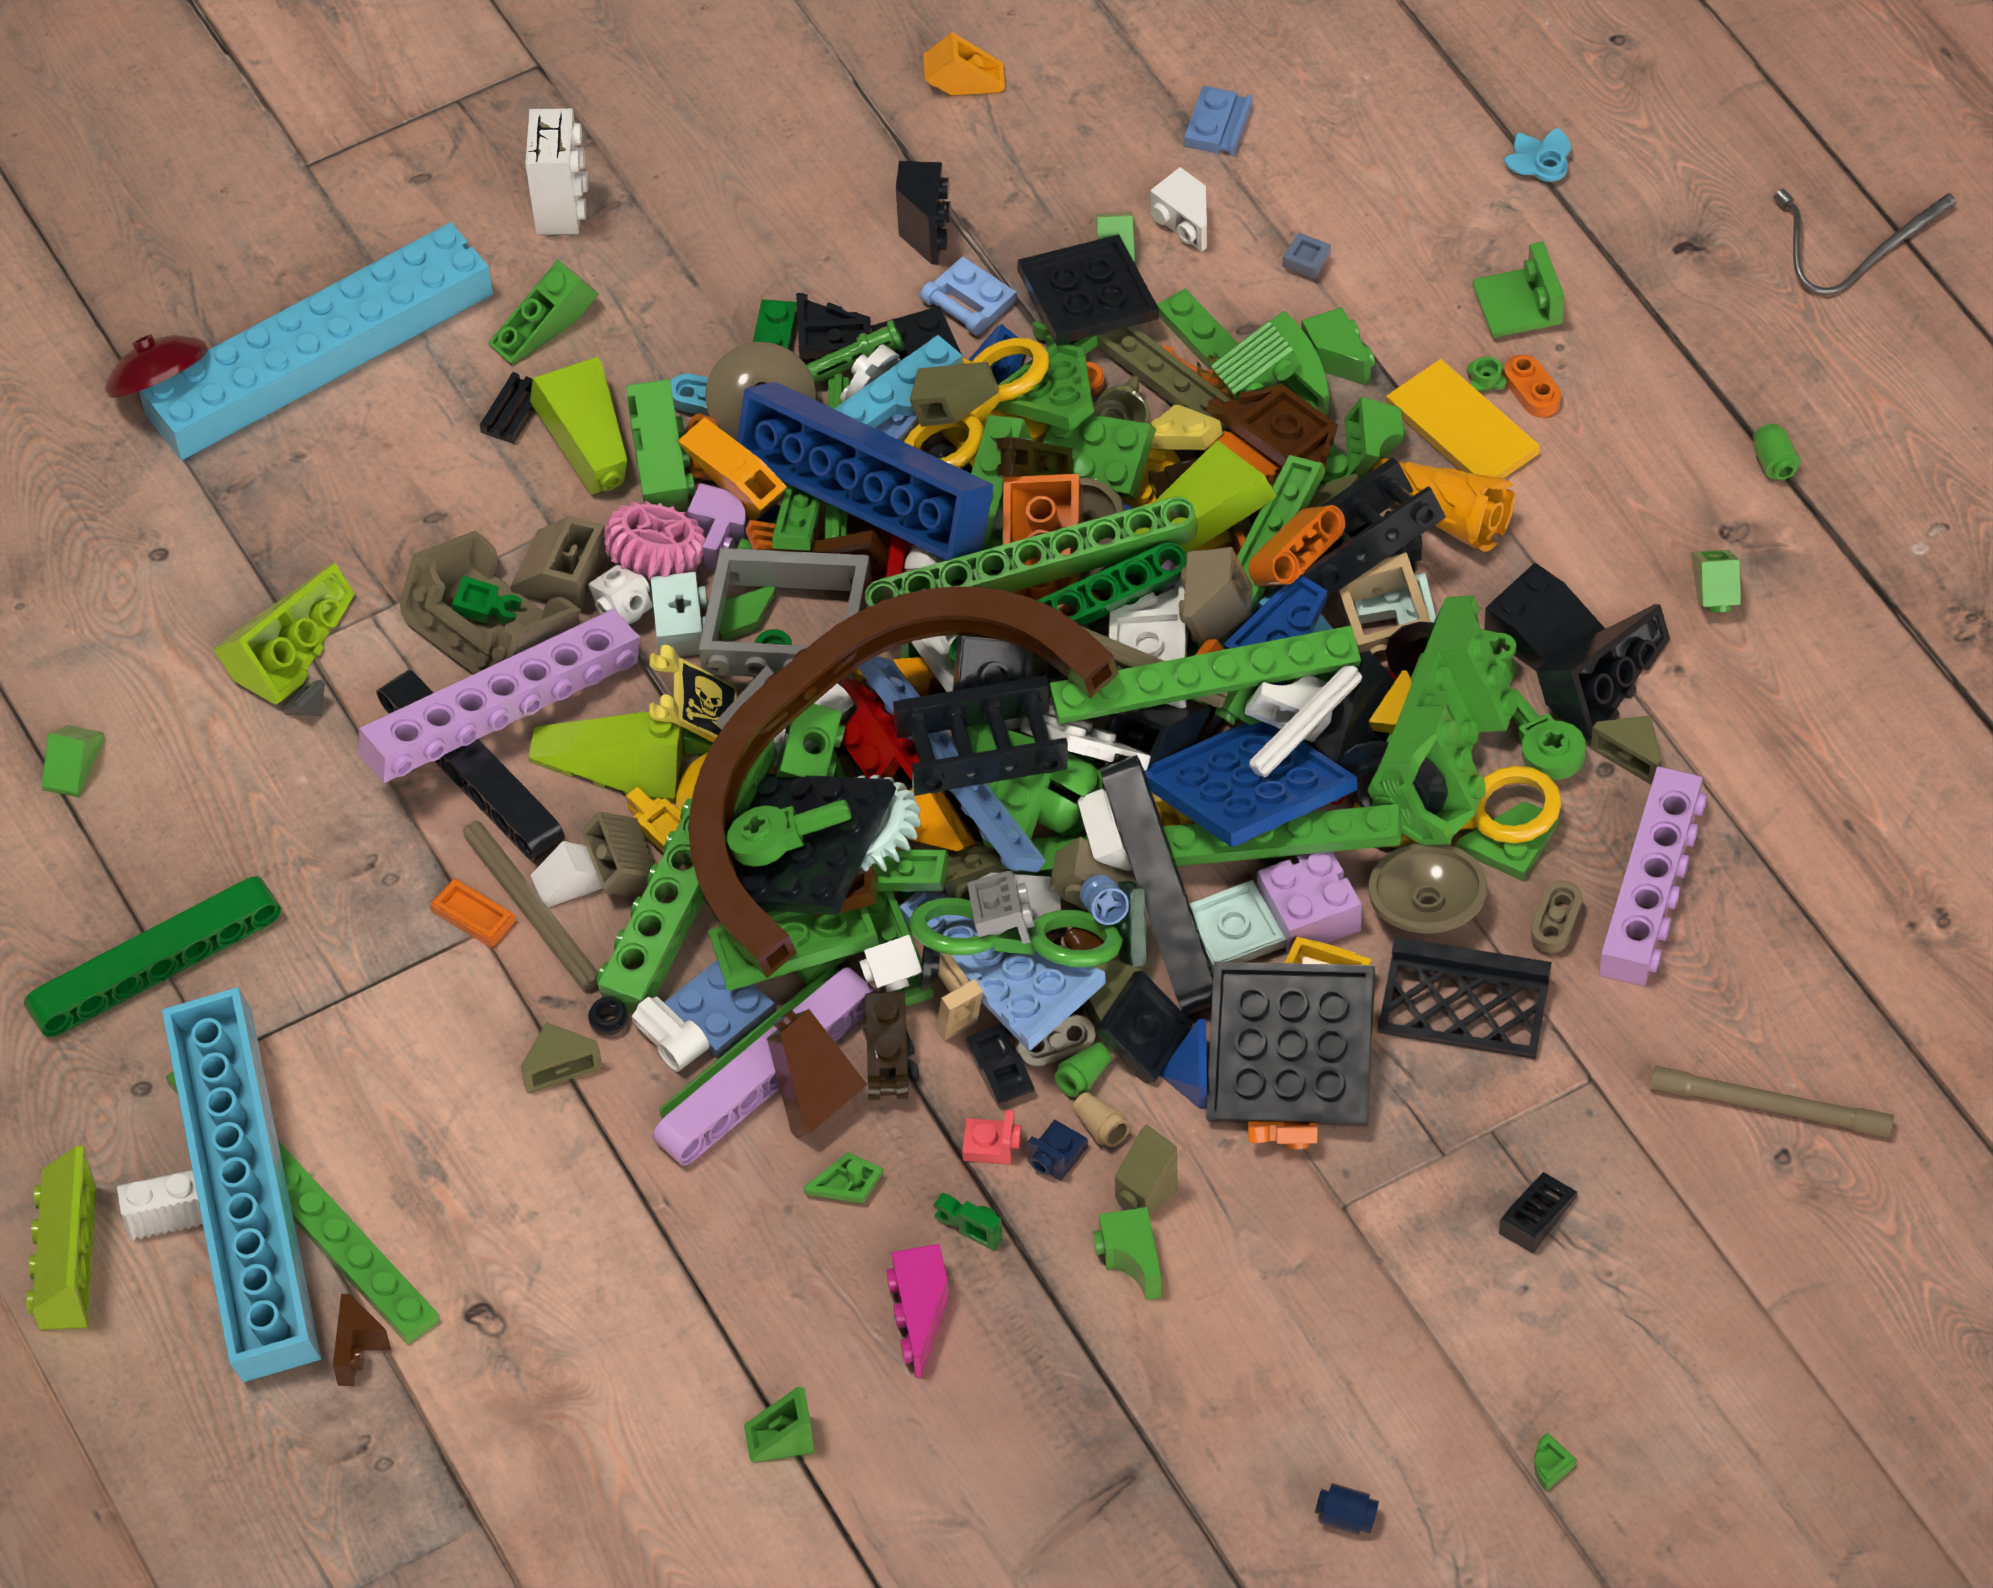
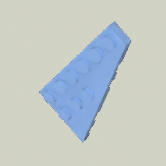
M917 891L901 904L899 908L906 924L909 926V919L914 909L927 901L951 897L939 891ZM944 915L935 917L927 922V925L933 931L944 936L969 938L978 935L974 920L968 917ZM994 947L986 952L974 955H952L968 980L975 979L982 988L983 996L981 1002L1028 1051L1032 1050L1106 984L1105 972L1096 967H1069L1055 964L1041 957L1036 951H1034V955L998 952L994 951Z

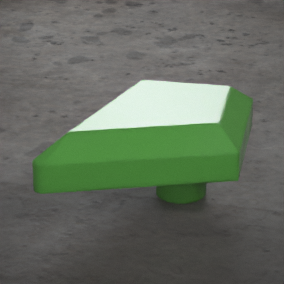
M848 1152L805 1185L804 1193L810 1196L864 1203L883 1175V1168Z

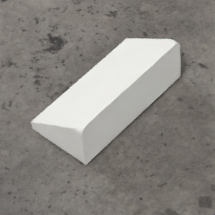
M1102 788L1087 794L1085 797H1080L1078 805L1095 860L1125 871L1133 870L1107 791H1104Z

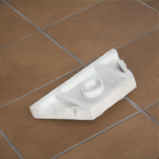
M1181 579L1174 582V589L1157 597L1152 592L1139 598L1134 604L1124 605L1111 611L1109 638L1164 661L1187 657L1188 626L1186 623L1181 622L1179 616V602L1184 600L1185 594ZM1186 700L1167 703L1177 708H1186Z
M1042 714L1050 740L1066 737L1068 751L1113 762V760L1122 761L1138 755L1144 771H1147L1151 756L1115 741L1116 734L1094 728L1091 731L1093 724L1082 720L1057 724L1055 715ZM1024 717L1020 731L1032 735L1028 719Z

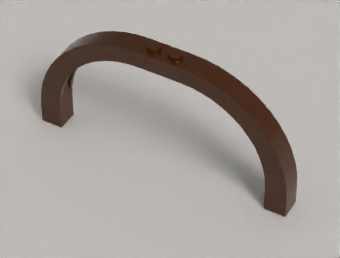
M961 586L926 589L879 602L837 624L808 648L800 650L781 671L769 676L763 686L742 704L725 724L710 747L693 790L689 814L691 858L703 894L726 936L766 978L797 953L789 935L751 898L738 880L732 851L726 840L727 833L732 825L734 809L742 785L760 754L790 723L857 667L881 653L916 640L948 635H975L1013 643L1035 653L1058 669L1091 699L1119 674L1113 654L1075 621L1049 605L1027 596L1004 590Z

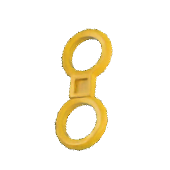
M1016 337L999 341L985 348L971 363L988 362L989 366H991L994 362L1015 354L1028 355L1033 358V363L1024 375L1010 383L999 385L998 393L957 423L921 426L919 423L909 432L904 442L919 449L928 437L940 430L952 427L963 428L969 431L964 445L956 452L939 459L958 468L965 466L977 455L984 432L982 422L999 402L1012 400L1029 392L1045 376L1049 368V354L1043 344L1030 338Z
M1515 765L1497 769L1483 777L1486 784L1485 796L1480 800L1476 814L1461 829H1478L1483 835L1497 842L1516 844L1531 841L1547 832L1558 819L1562 804L1559 788L1547 774L1532 767ZM1514 783L1528 784L1538 789L1545 797L1543 810L1535 819L1526 824L1516 826L1502 825L1492 820L1485 812L1487 799L1495 790L1504 785ZM1354 802L1353 808H1360V805ZM1401 833V845L1387 847L1401 848L1416 844L1417 842Z

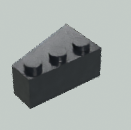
M1370 651L1359 653L1361 662L1360 666L1356 668L1362 675V680L1332 710L1330 724L1317 737L1314 744L1315 750L1338 765L1341 763L1343 754L1353 746L1370 741L1386 742L1389 733L1373 731L1368 721L1396 680Z

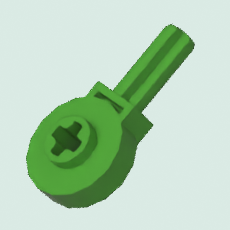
M1515 688L1512 689L1517 699V709L1511 718L1519 727V742L1522 745V761L1525 767L1535 768L1547 774L1552 780H1562L1580 771L1586 761V740L1582 732L1573 724L1555 721L1549 713L1539 716L1521 693Z
M839 800L800 814L795 812L793 806L781 810L767 805L755 807L741 814L732 823L726 840L735 859L743 865H767L779 859L786 851L804 846L802 835L850 820L851 811L846 800Z

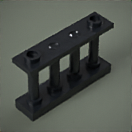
M1393 457L1321 505L1336 506L1345 517L1343 534L1330 546L1332 547L1336 544L1338 547L1323 558H1318L1304 571L1309 580L1327 590V598L1446 518L1429 486L1414 496L1411 494L1413 489L1399 462ZM1396 502L1400 504L1398 507L1393 509L1385 516L1382 517L1380 515V513L1394 505ZM1367 523L1369 525L1351 538L1349 534Z
M1046 675L893 701L896 737L899 739L912 736L920 763L912 764V791L914 796L1068 769L1067 739L1065 737L1050 740L1042 715L1049 713L1050 686ZM1027 717L1035 743L1012 747L1004 720ZM989 723L996 749L974 753L966 727ZM951 730L958 756L935 760L928 733Z

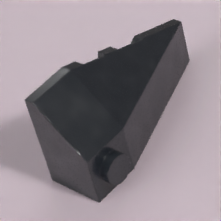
M1654 604L1557 653L1536 669L1545 704L1565 722L1573 724L1578 728L1585 740L1592 739V729L1596 722L1617 719L1620 714L1617 708L1625 697L1631 698L1636 690L1635 681L1643 670L1651 668L1669 641L1670 637L1661 604Z

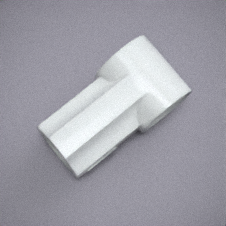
M647 997L638 1004L636 1011L632 1015L633 1024L656 1045L661 1058L675 1072L682 1070L710 1048L705 1034L693 1021L688 1020L684 1022L658 997Z

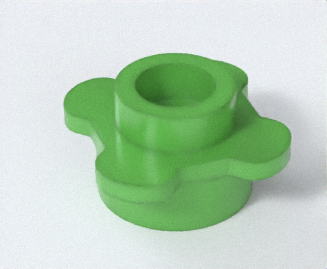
M1484 356L1467 366L1466 372L1472 378L1471 385L1477 391L1483 392L1493 388L1501 390L1506 386L1507 380L1501 374L1503 365L1497 359Z

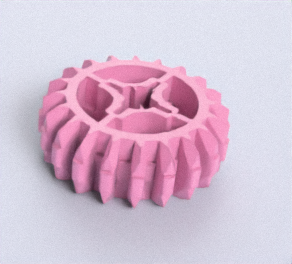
M648 501L641 505L637 502H631L630 506L620 505L618 511L612 512L604 532L605 553L611 556L613 563L621 564V569L626 568L636 574L640 573L647 576L648 580L654 576L666 577L672 574L689 573L696 571L701 563L705 537H703L704 529L698 526L697 520L688 518L687 512L676 511L675 506L668 508L662 506L661 502L658 505L650 504Z

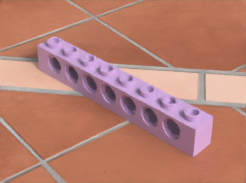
M612 609L360 727L358 754L383 783L396 777L405 776L419 766L430 761H436L443 755L461 746L470 745L480 737L493 731H499L520 718L533 715L541 708L558 700H564L571 694L588 686L596 685L602 679L619 671L631 668L634 664L638 663L640 636L615 609Z

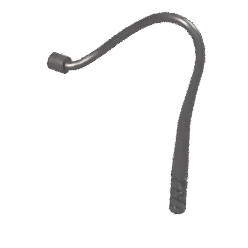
M1784 188L1780 189L1773 197L1783 209L1789 208L1793 212V261L1796 275L1805 288L1822 295L1836 294L1845 290L1882 256L1956 205L1954 196L1947 193L1937 200L1938 202L1923 210L1921 214L1919 213L1878 246L1845 281L1834 287L1824 288L1812 284L1803 273L1800 258L1801 214L1797 205L1793 203L1794 198Z

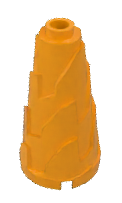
M1382 458L1381 460H1379V462H1376L1373 465V467L1369 470L1368 473H1370L1375 468H1377L1389 459ZM1398 461L1413 489V492H1411L1413 496L1427 486L1432 489L1446 516L1435 527L1471 546L1473 549L1482 552H1488L1498 544V542L1490 539L1494 533L1504 535L1514 508L1515 492L1506 489L1514 486L1510 481L1500 477L1477 475L1451 468H1436L1408 461L1406 463Z

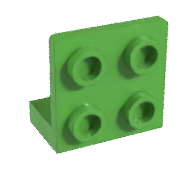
M1543 241L1529 244L1528 260H1524V269L1473 280L1472 287L1493 338L1559 325L1563 322L1565 295Z

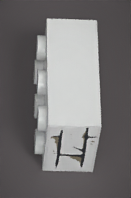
M573 108L529 110L525 164L536 235L579 234L580 220H586V199L581 197L583 192H588V172L581 171V169L585 168L584 147H578L582 143L581 123H575Z

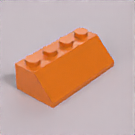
M1079 474L1004 477L1003 545L1084 522V493ZM1067 548L1061 554L1070 555L1077 549ZM1029 559L1024 564L1034 565L1040 559ZM1083 573L1012 593L1038 600L1083 580ZM1062 604L1057 606L1058 610L1064 615H1075V611L1069 605Z

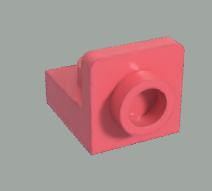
M1014 1110L1005 1111L1004 1121L967 1118L962 1152L963 1161L1011 1164L1013 1149H1020L1022 1125H1015Z

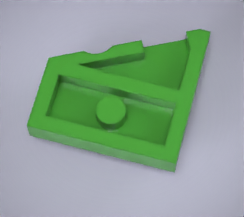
M1524 801L1492 820L1502 825L1510 826L1526 824L1535 819L1543 809ZM1559 816L1547 832L1531 841L1516 844L1497 842L1483 835L1478 829H1475L1458 840L1457 848L1467 852L1485 865L1524 881L1558 827Z

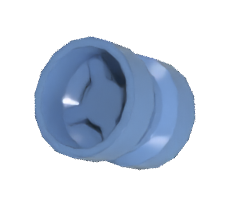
M1104 874L1094 875L1088 878L1080 889L1081 903L1099 923L1113 925L1120 922L1126 916L1129 909L1127 895L1111 877Z

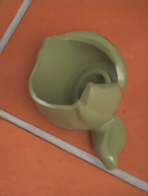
M1133 375L1124 385H1116L1104 390L1100 400L1093 402L1094 413L1091 415L1149 424L1150 411L1142 396L1138 394L1140 378Z

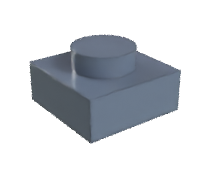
M1298 232L1283 256L1282 267L1315 279L1331 254V244Z

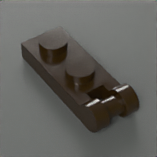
M1015 437L996 439L997 451L1000 452L1001 464L997 465V477L999 478L1073 474L1072 448Z
M905 992L865 994L868 1099L869 1101L881 1100V1096L896 1095L897 1099H909ZM880 1073H896V1079L880 1080Z

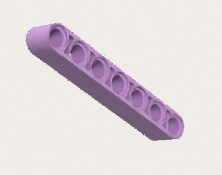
M847 967L835 974L793 1009V1011L797 1014L810 1009L833 1041L836 1042L866 1016L865 994L879 992L869 983L867 984L855 971ZM773 1026L666 1115L653 1132L652 1139L681 1165L690 1164L779 1090L780 1087L767 1037L775 1032L777 1028Z

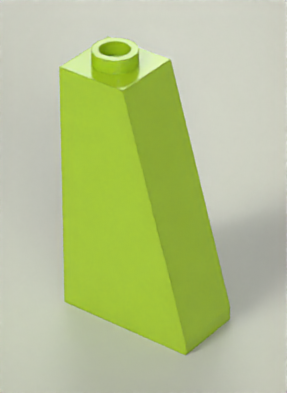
M597 356L534 377L530 402L589 493L593 495L602 491H610L623 485L627 457L600 358Z
M1217 440L1155 502L1172 497H1183L1192 503L1198 531L1192 541L1179 545L1187 553L1197 549L1272 502L1277 497V494L1264 474ZM1179 517L1174 519L1171 523L1181 524L1185 522L1187 518ZM1146 527L1140 528L1134 533L1145 534L1150 529ZM1168 559L1159 560V564L1162 566Z

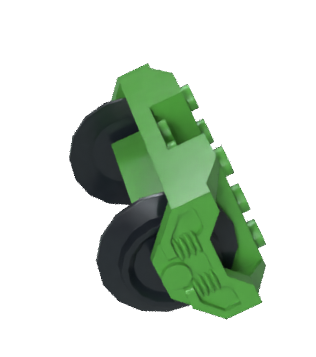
M1474 595L1445 597L1434 622L1420 621L1404 625L1390 636L1385 650L1389 668L1397 678L1402 670L1407 671L1413 681L1393 733H1389L1386 742L1370 741L1357 744L1343 754L1340 763L1341 767L1357 777L1358 790L1350 793V797L1360 807L1398 804L1401 812V833L1421 845L1450 844L1453 835L1476 814L1480 800L1485 796L1486 784L1472 760L1471 751L1473 745L1478 741L1479 732L1507 731L1511 717L1517 709V699L1510 687L1513 676L1507 663L1493 655L1490 642L1481 631L1477 619L1480 607Z

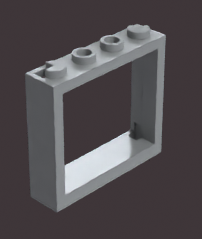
M720 548L699 645L702 669L713 675L756 678L766 665L778 673L792 661L800 650L809 647L802 645L717 641L729 585L851 591L846 614L847 619L867 608L865 592L872 583L869 555ZM855 670L848 674L846 677H844L841 680V682H843L845 678L854 679Z

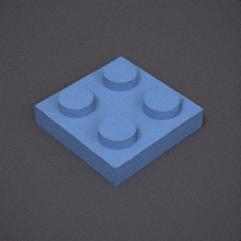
M717 960L664 1002L684 1022L688 1020L693 1021L703 1031L709 1041L710 1048L708 1051L717 1059L776 1012L775 1003L754 984L727 991Z

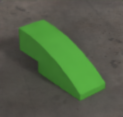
M1283 311L1271 319L1270 322L1292 347L1300 361V365L1295 368L1294 373L1289 378L1279 382L1328 417L1329 391L1321 360L1301 327Z

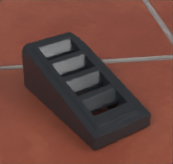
M1543 1172L1500 1219L1499 1234L1534 1253L1577 1197L1578 1191ZM1547 1187L1562 1197L1558 1200L1544 1192L1543 1189ZM1539 1197L1551 1204V1209L1535 1201V1199ZM1529 1207L1543 1214L1544 1216L1542 1218L1538 1217L1537 1215L1528 1211ZM1523 1217L1534 1223L1535 1226L1531 1227L1520 1219Z

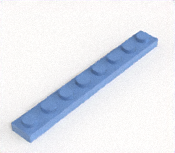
M875 656L858 667L866 678V684L873 691L877 692L885 703V709L893 716V701L920 697L892 659ZM947 731L928 733L935 760L958 756L954 740ZM987 783L949 790L953 792L962 804V811L971 817L981 829V836L991 843L1000 854V860L1007 868L1013 871L1038 872L1046 860Z

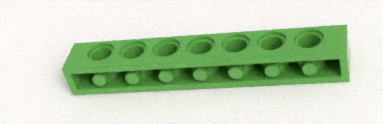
M774 740L760 754L749 771L735 805L732 823L747 811L757 793L759 782L769 773L777 758ZM690 798L685 801L682 807L681 821L676 831H671L666 838L664 844L665 853L659 864L655 863L648 874V886L643 896H638L632 905L631 919L626 929H621L616 936L614 953L609 963H603L597 975V984L602 997H614L623 1003L627 1010L635 1012L638 1004L647 997L655 998L704 902V894L697 880L694 866L692 865L691 868L683 871L677 870L683 864H693L689 842V814L692 802ZM668 896L676 897V899L670 903H661V901ZM651 929L660 930L654 936H644ZM634 962L643 963L642 966L637 969H627L628 966Z

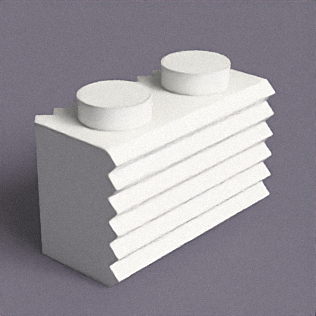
M193 1170L117 1185L121 1215L128 1238L132 1241L136 1237L142 1239L144 1236L150 1238L152 1234L158 1236L160 1232L166 1234L168 1231L174 1233L176 1229L182 1231L184 1227L190 1229L192 1226L198 1228L200 1224L203 1225Z

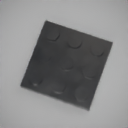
M1119 234L1018 259L1017 271L1056 345L1159 319V308Z

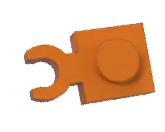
M1248 1121V1142L1277 1141V1144H1285V1148L1305 1149L1309 1147V1143H1317V1122L1296 1124L1280 1121Z

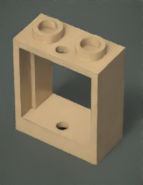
M1407 552L1384 559L1337 591L1348 626L1352 625L1359 653L1370 651L1380 663L1387 661L1385 650L1390 636L1404 625L1420 621L1431 622ZM1407 588L1418 620L1364 635L1354 606L1355 600L1362 599L1363 601Z

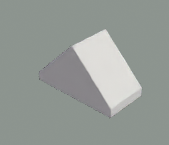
M562 841L530 875L538 896L548 908L603 889L587 846Z

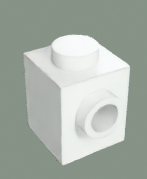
M910 935L864 950L866 959L859 961L866 983L874 981L877 989L885 986L887 993L910 986L907 978L922 973Z

